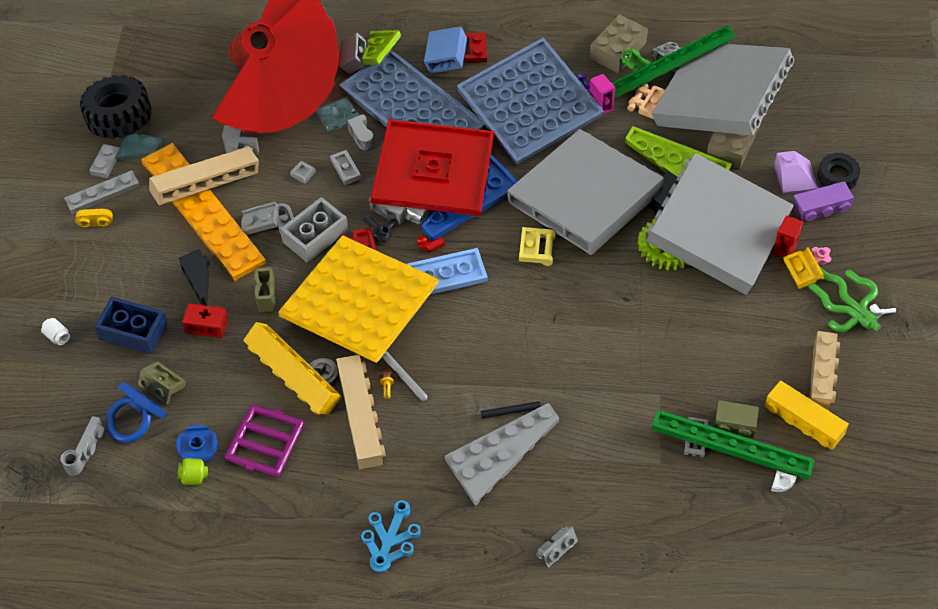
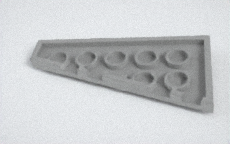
M547 403L445 455V461L475 506L486 493L488 494L493 489V486L500 479L502 480L522 460V457L535 446V443L559 422V417L551 405Z

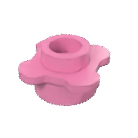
M828 247L812 248L813 256L819 265L831 262V257L829 256L831 250Z

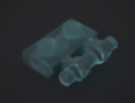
M347 97L320 107L316 111L317 117L323 126L325 125L327 131L338 130L341 126L348 124L347 120L360 116L358 112L355 113V108Z

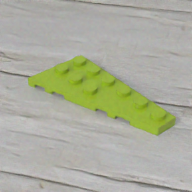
M632 126L625 138V143L663 172L667 173L669 171L675 177H678L681 170L685 172L686 168H684L688 157L692 159L695 153L729 171L732 163Z

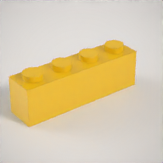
M781 380L767 396L765 407L771 413L777 414L788 424L800 429L805 435L816 439L824 447L833 450L846 434L849 423Z

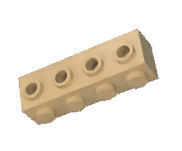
M818 331L814 342L809 399L829 410L830 404L834 403L836 398V391H833V386L836 387L837 375L834 374V370L838 369L839 358H836V353H839L840 342H837V334Z

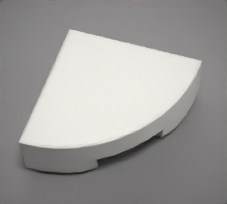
M777 471L771 491L783 492L790 489L794 485L797 476Z

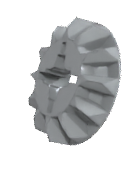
M320 358L309 364L318 374L326 368V374H323L321 377L328 383L332 384L333 380L337 379L338 367L332 360Z

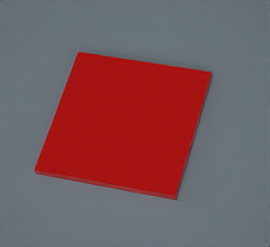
M388 119L370 203L481 216L494 131Z

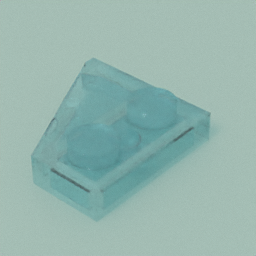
M139 133L128 134L116 155V160L121 162L122 158L133 157V160L146 157L160 150L163 141L161 138Z

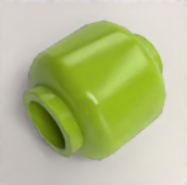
M184 458L182 463H178L177 479H181L182 484L200 485L203 478L207 479L208 466H204L202 459Z

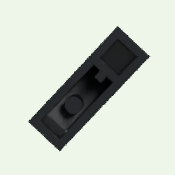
M200 249L179 257V262L200 304L207 306L208 266L210 262L207 255H202Z

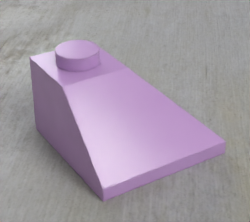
M796 151L777 153L774 169L783 195L803 193L819 188L810 160Z

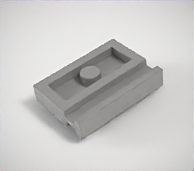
M271 202L243 210L242 231L246 235L277 227L278 204Z

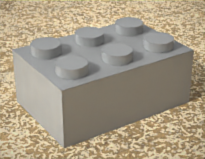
M321 197L280 228L282 242L308 263L339 239L342 234L348 232L347 217Z

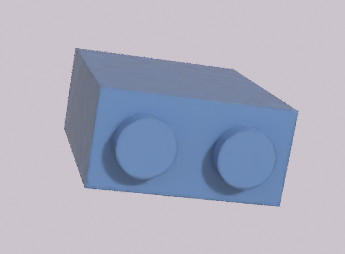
M461 26L429 32L424 63L430 74L462 68L467 37Z

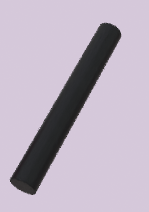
M540 401L483 410L481 411V417L484 419L532 411L541 407Z

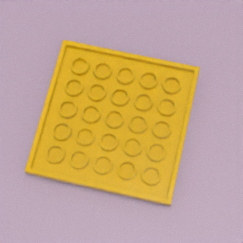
M342 235L278 311L279 317L377 363L438 285V278Z

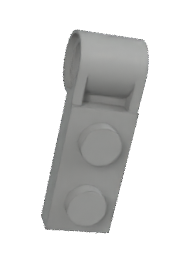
M92 416L76 450H67L61 455V463L68 475H78L83 470L90 455L94 454L96 443L104 432L100 418Z

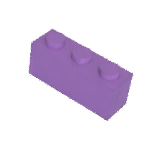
M844 181L794 195L792 201L794 206L792 209L800 221H813L817 218L828 217L835 213L850 210L854 196Z

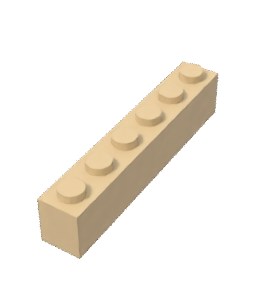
M248 146L150 177L149 191L158 205L257 174L259 160Z
M360 355L336 359L359 470L383 465L382 457H386L384 445L379 444L382 436L380 427L376 428L375 423H378L376 411H372L371 406H374L373 395L368 394V390L371 389L369 378L364 377V373H367L365 361L361 362Z

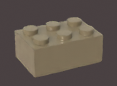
M619 14L591 44L590 59L619 74L626 66L621 59L622 55L626 54L623 49L633 48L640 51L647 43L648 28Z

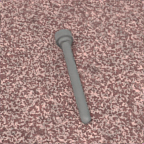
M386 351L382 358L421 401H426V393Z

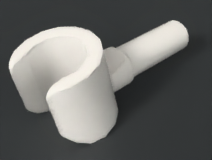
M874 304L870 306L871 310L869 311L879 318L884 314L895 313L896 309H879Z

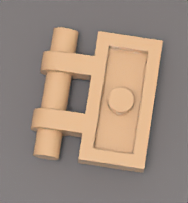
M644 83L637 88L636 95L630 99L627 109L633 112L635 108L639 107V114L654 119L652 112L665 89L653 86L650 90L648 89L649 86Z

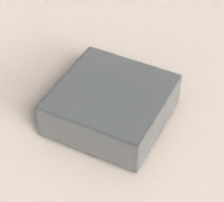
M300 161L292 169L290 176L305 184L316 173L314 167Z

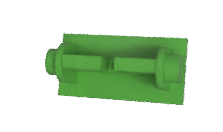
M623 49L626 54L622 55V62L630 69H633L636 65L633 72L651 63L649 60L642 58L640 52L636 49Z

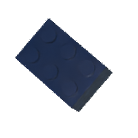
M111 296L95 325V330L99 340L152 355L168 323L163 310Z

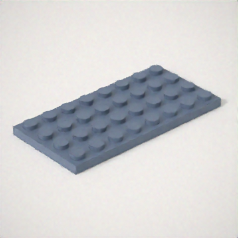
M392 50L389 51L379 65H367L339 85L340 91L385 127H387L388 119L479 130L486 129V126L479 117Z

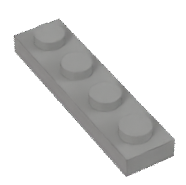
M129 171L64 197L73 215L79 210L88 209L140 188V185L133 171Z

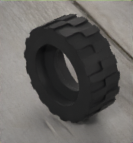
M841 152L828 154L820 163L818 180H820V184L824 187L845 181L849 190L856 186L859 178V163L848 154L846 155ZM833 167L843 168L848 172V175L844 178L835 177L830 174V169Z

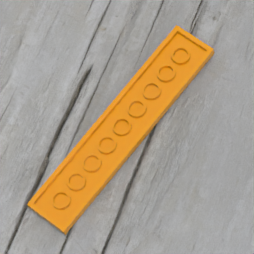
M173 143L141 159L142 164L152 176L190 165ZM210 189L172 201L234 281L266 264V259Z

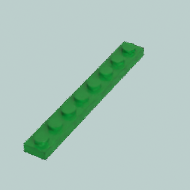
M726 25L612 83L615 86L614 99L619 98L628 91L635 90L638 86L648 83L676 67L682 66L692 59L698 58L705 52L714 50L715 47L721 44L728 43L736 37L734 31Z
M657 410L651 430L807 480L811 476L815 460L661 410Z

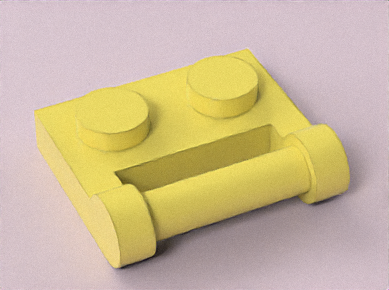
M522 227L519 261L542 263L545 266L552 265V246L556 235L555 231L551 229ZM540 238L546 239L544 254H539Z

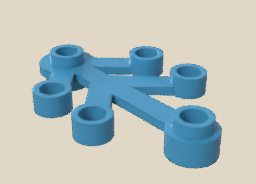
M401 500L395 503L394 518L388 533L381 523L382 520L379 513L373 512L369 515V523L371 526H374L383 544L379 551L374 542V533L371 530L362 532V542L367 545L372 555L370 567L375 572L383 573L390 568L391 562L404 556H411L414 552L413 544L404 541L420 536L421 529L419 525L411 524L407 531L396 535L402 519L410 515V505L406 501ZM404 506L405 509L401 510L398 507ZM375 517L379 519L378 521H372ZM416 529L418 532L412 533L411 530ZM367 535L371 536L370 539H365L364 537ZM404 542L401 545V549L389 553L391 547ZM409 547L411 550L404 551V548ZM377 560H384V562L379 564Z

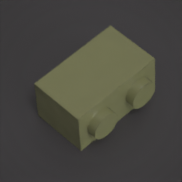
M719 400L714 428L743 437L754 438L759 407Z

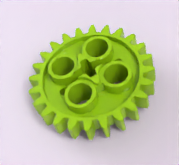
M647 222L646 227H642L637 245H639L638 251H642L641 256H647L646 262L652 260V266L659 264V269L666 266L668 271L670 267L677 270V266L682 269L685 264L689 266L688 263L665 251L663 252L662 249L646 241L649 236L646 232L651 223Z

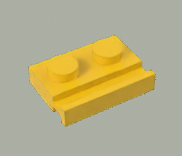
M809 247L802 252L800 250L783 257L784 263L798 289L813 284L820 278L825 279Z

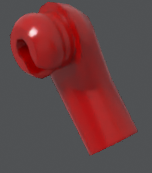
M425 236L417 238V246L429 252L445 245L442 237L434 241L427 240Z

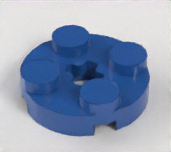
M193 425L186 428L185 432L178 436L176 447L182 460L184 458L202 459L203 462L213 460L218 448V441L215 433L209 430L208 427ZM196 441L202 444L200 447L192 446L195 445Z

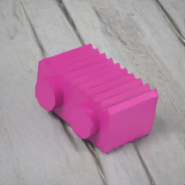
M604 74L593 77L590 80L589 93L604 110L605 115L614 110L615 86Z

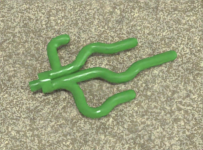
M821 268L825 280L835 282L839 286L840 297L849 306L832 304L827 293L815 283L808 285V288L821 298L826 309L836 313H847L852 316L843 325L830 320L828 326L834 331L842 333L847 332L859 322L867 330L872 328L878 331L881 327L877 323L878 318L867 310V305L878 294L877 285L869 279L858 276L852 270H846L845 275L858 285L867 286L870 289V293L859 304L847 294L846 282L841 277L830 274Z

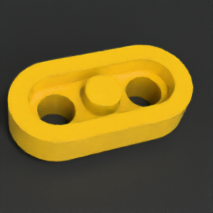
M108 209L79 210L75 216L76 224L81 227L107 226L113 221V213Z

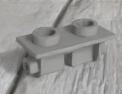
M572 526L570 528H561L551 537L553 543L547 541L537 549V557L541 560L544 558L548 568L578 542Z

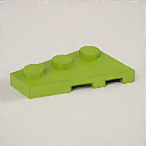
M370 31V39L367 40L368 47L365 48L362 57L364 65H379L401 37L400 31Z

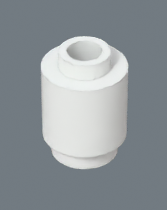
M51 318L43 322L41 332L54 344L64 345L69 340L70 334L68 329L58 320Z

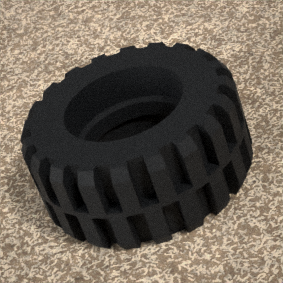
M112 75V77H104L100 81L97 80L92 86L87 87L80 99V109L87 128L93 134L105 139L107 137L110 139H115L116 137L123 138L125 135L134 134L136 130L139 131L143 125L147 124L152 113L151 103L145 86L141 81L132 76Z

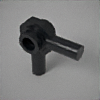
M368 215L362 220L373 230L372 233L375 240L386 243L391 238V230L398 224V221L394 218L386 225L377 224Z

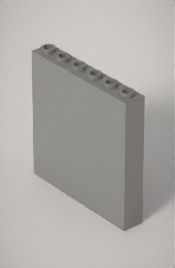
M721 44L715 47L714 50L705 52L698 58L684 63L678 68L652 112L656 126L754 135L756 129L760 126L762 118L766 115L768 107L773 102L777 91L780 90L783 80L787 77L790 67L794 64V57L791 54L790 48Z
M579 129L507 190L508 203L592 255L652 201V197L664 187V178L660 174L649 170L646 166L637 163L631 157L625 156L617 149L608 146L603 141Z
M695 153L692 159L688 157L684 168H686L685 172L681 170L676 179L679 183H674L670 189L671 197L666 196L662 207H664L663 211L659 209L654 218L657 222L655 224L651 223L646 233L649 236L646 241L747 295L775 243L780 225L785 216H789L794 205Z

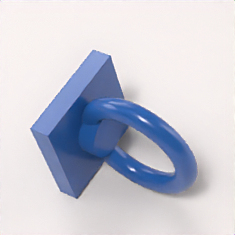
M122 381L118 388L128 396L117 400L110 407L106 416V428L114 440L121 443H131L140 439L148 430L151 422L150 412L162 419L167 412L139 390ZM129 404L143 414V420L136 432L130 435H122L114 427V417L121 407Z

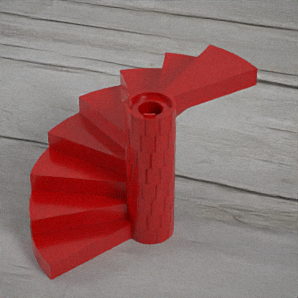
M319 0L267 1L259 22L249 24L230 42L228 49L230 59L241 70L211 119L227 127L241 130L243 133L261 134L291 128V126L302 122L318 110L335 84L334 78L337 73L340 54L333 20L328 18Z

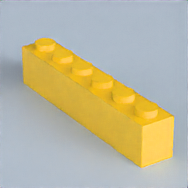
M258 322L254 324L243 340L248 345L247 348L252 353L257 354L263 364L270 366L273 369L272 373L285 381L284 384L289 389L294 390L301 401L308 403L311 406L310 410L317 415H329L342 396L267 324Z

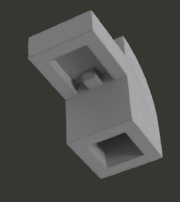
M224 125L222 138L226 153L249 146L252 152L258 155L259 145L257 138L244 137L243 131Z

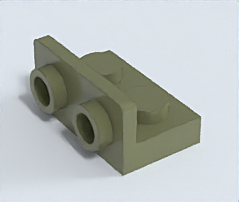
M158 361L141 369L138 382L140 387L165 405L170 402L171 394L185 388L186 384L185 380Z

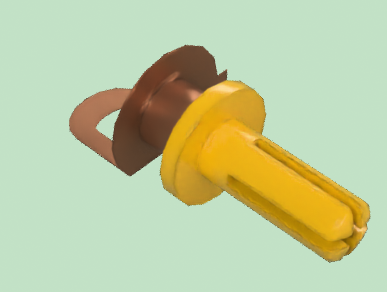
M385 369L380 373L379 377L381 378L380 384L384 386V398L387 399L388 394L389 399L390 386L394 383L392 378L397 376L393 374L392 369Z

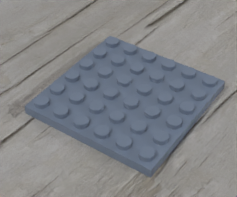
M544 37L457 85L458 92L487 129L494 131L495 139L516 165L604 115V110Z

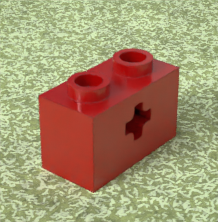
M787 215L785 216L777 231L772 254L783 258L794 253L799 242L803 226L802 221Z
M188 304L182 322L185 333L223 338L228 322L227 311L218 306L210 307L202 304Z

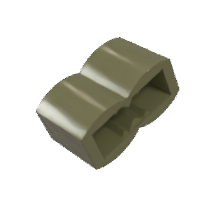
M271 267L257 268L255 271V297L259 312H274L276 308V285L273 270Z

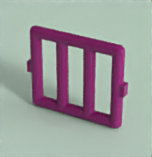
M252 404L239 426L224 459L227 462L246 467V471L252 473L258 471L279 477L305 422L302 419L283 414L282 410L275 408L273 411ZM256 413L294 425L295 427L290 435L252 423L251 421ZM246 430H250L287 443L283 451L242 438ZM238 446L278 458L279 460L275 468L235 456L234 454Z

